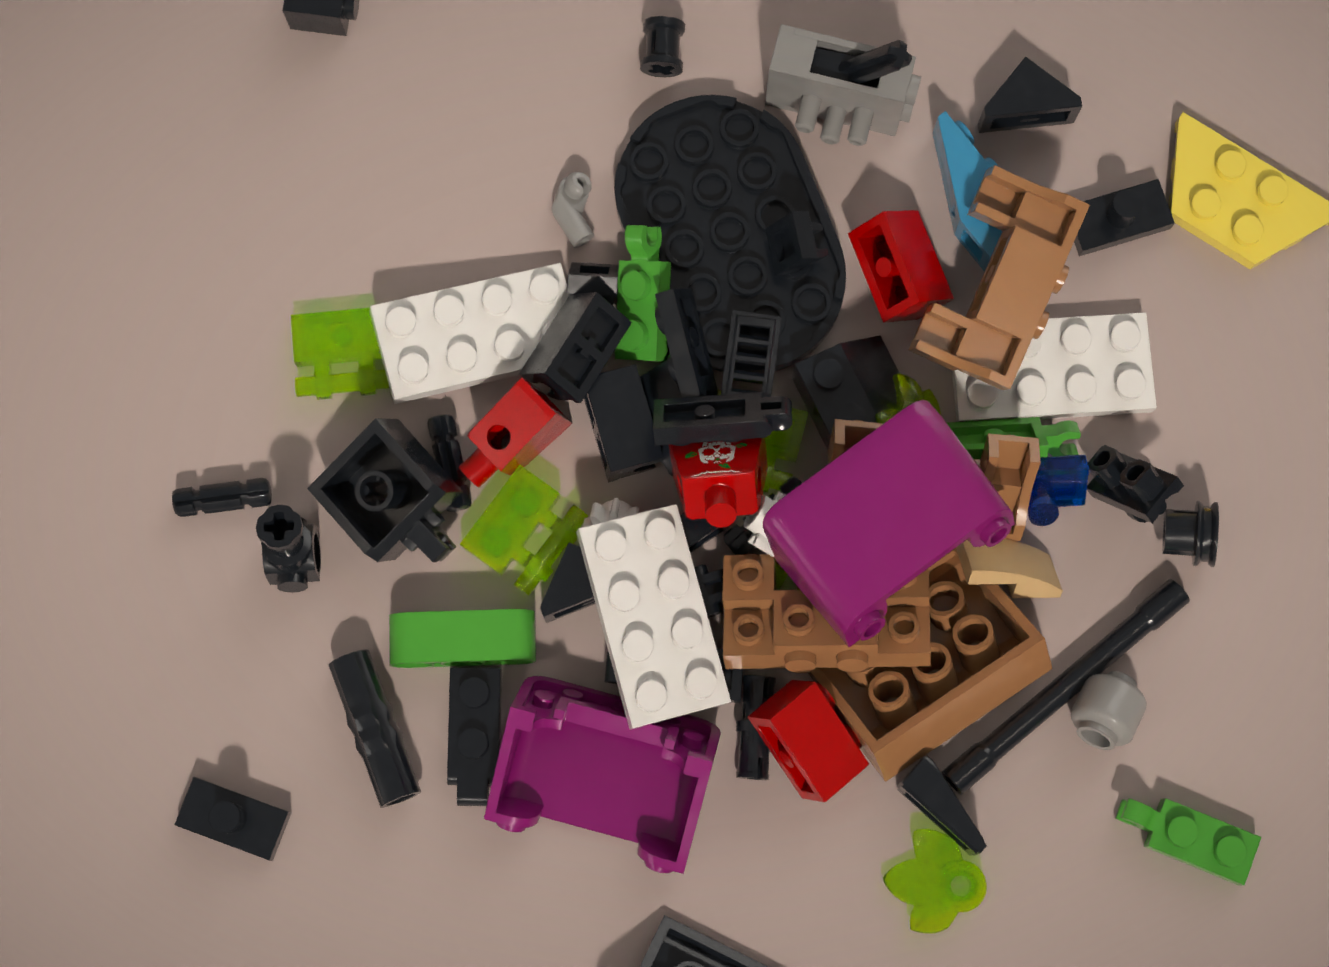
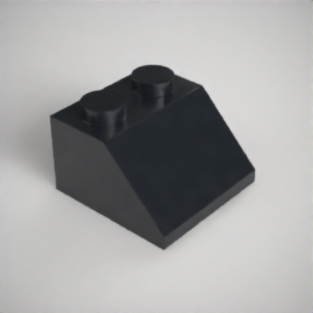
M881 335L839 343L796 363L794 366L792 380L827 450L829 449L835 419L885 423L904 408L914 403Z

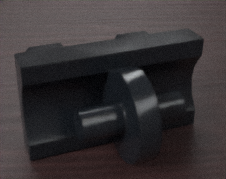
M1107 445L1102 446L1086 466L1094 477L1086 486V490L1090 495L1125 511L1131 519L1138 522H1150L1153 524L1158 516L1166 511L1167 504L1165 500L1171 495L1179 493L1184 487L1178 476L1152 466L1151 463L1141 459H1134L1122 454L1117 449Z

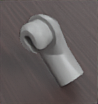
M573 172L561 181L552 205L553 216L574 248L586 244L594 236V233L582 216L589 192L592 189L591 181L587 175L581 172Z

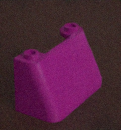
M927 400L914 402L781 498L770 508L763 519V529L775 560L848 647H851L859 640H868L879 633L886 622L884 618L888 607L886 599L957 546L968 540L973 547L984 545L993 547L1005 539L1011 527L1015 525L1013 512L942 416Z
M545 676L527 677L523 681L509 709L484 819L496 822L500 828L510 832H522L526 828L535 826L541 816L638 843L637 854L644 860V864L649 869L659 873H671L674 871L684 874L721 731L715 724L688 714L629 730L621 696Z

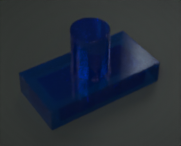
M1086 455L1040 457L1041 463L1034 481L1028 507V517L1032 524L1037 526L1052 524L1059 516L1058 507L1085 505L1089 476V465Z

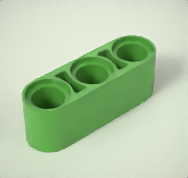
M534 610L402 612L389 615V666L391 667L521 665L536 662Z

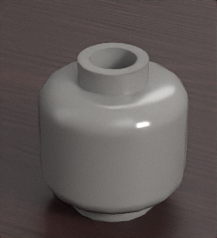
M1111 671L1108 674H1095L1084 683L1072 708L1071 719L1077 728L1078 736L1084 742L1098 749L1111 750L1115 746H1123L1132 741L1145 713L1147 703L1143 693L1137 688L1136 681L1127 674L1118 671Z

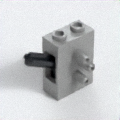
M781 24L769 67L765 105L798 113L795 127L803 133L814 131L817 118L825 119L820 138L827 144L838 143L843 124L850 125L847 140L853 145L862 146L867 142L869 130L895 136L899 121L909 123L921 76L912 74L916 57L907 52V44L904 41L897 40L880 47H874Z

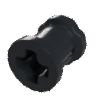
M653 16L645 19L643 32L647 35L646 57L640 61V70L654 77L667 78L680 75L683 72V62L679 59L680 37L685 32V23L680 19L666 16Z

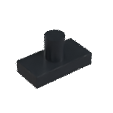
M1159 179L1083 201L1090 206L1074 243L1080 257L1171 229L1175 222Z
M193 777L174 825L273 861L291 812Z

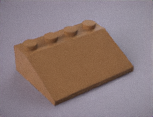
M956 548L929 567L931 666L867 667V669L860 672H845L838 668H815L813 671L808 672L814 682L824 686L835 701L833 709L843 724L848 725L854 731L862 745L861 751L885 782L1053 669L1045 638L998 584H967Z

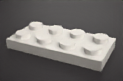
M561 263L370 306L369 312L394 404L520 375V371L570 295L567 294L568 286Z
M1146 312L1049 318L1038 339L1032 338L1011 389L1000 390L959 370L952 371L956 422L1040 417L1041 420L1151 413L1157 408Z
M677 504L579 528L576 533L629 730L730 703V695Z

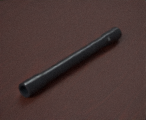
M1172 579L1166 581L1140 603L1134 613L986 738L973 744L941 771L946 781L958 794H964L996 766L998 760L1078 694L1089 677L1104 672L1148 633L1157 630L1187 605L1190 599L1184 589Z

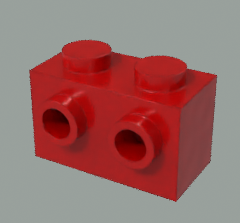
M918 210L882 211L848 233L883 323L918 320L923 317L927 305L937 303L943 306L954 299Z
M791 680L752 712L748 719L801 798L825 803L864 770L869 763L860 750L862 745L854 731L848 725L843 724L834 711L835 701L828 690L814 681Z

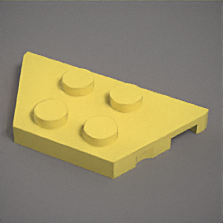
M1182 112L1175 123V156L1172 159L1170 177L1172 180V192L1168 200V206L1175 224L1250 270L1267 261L1279 251L1286 250L1302 241L1307 235L1325 225H1329L1328 200Z

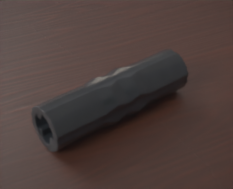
M359 650L333 660L328 666L346 713L347 725L354 735L356 749L363 759L380 808L389 807L417 796L421 793V789L403 743L402 731L395 721L393 707L384 693L369 650Z

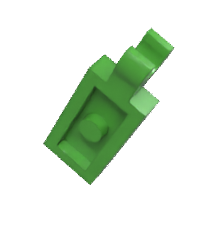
M645 225L626 226L625 244L631 255V261L619 260L617 310L632 323L615 349V359L667 360L668 343L666 335L658 328L655 318V308L658 306L655 294L670 290L671 262L659 261V250L662 241L661 227H647Z
M1040 417L946 422L973 459H981L987 435L990 433L1039 438L1041 462L1048 461V453L1054 459L1063 463L1079 460V454L1074 443L1062 444V442L1068 439H1080L1081 433L1077 422L1067 420L1052 425H1042Z
M1130 798L1127 801L1122 799L1115 819L1148 832L1143 847L1239 886H1243L1246 883L1261 837L1167 798L1160 799L1157 810Z

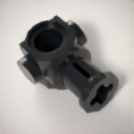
M287 505L269 507L264 514L259 516L256 524L257 536L262 546L264 574L269 584L277 585L280 591L289 593L304 591L308 588V582L320 581L321 555L319 533L315 524H307L306 519L300 517L291 507Z

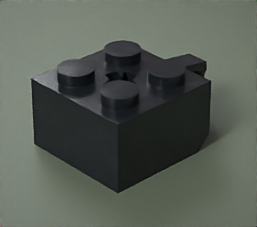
M375 418L307 488L361 551L376 562L396 560L407 548L411 552L419 548L432 562H441L456 548V545L440 527L445 521L441 514L463 491L399 419Z

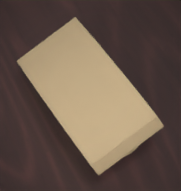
M1003 539L993 547H987L986 545L973 547L966 540L956 547L968 585L1007 584L1012 598L1061 597L1063 590L1051 557L1038 548L1011 539Z

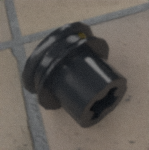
M1197 501L1195 511L1166 509L1163 522V554L1192 556L1193 566H1197L1201 561L1208 562L1210 567H1214L1219 533L1218 502H1214L1209 507L1203 506L1200 501Z

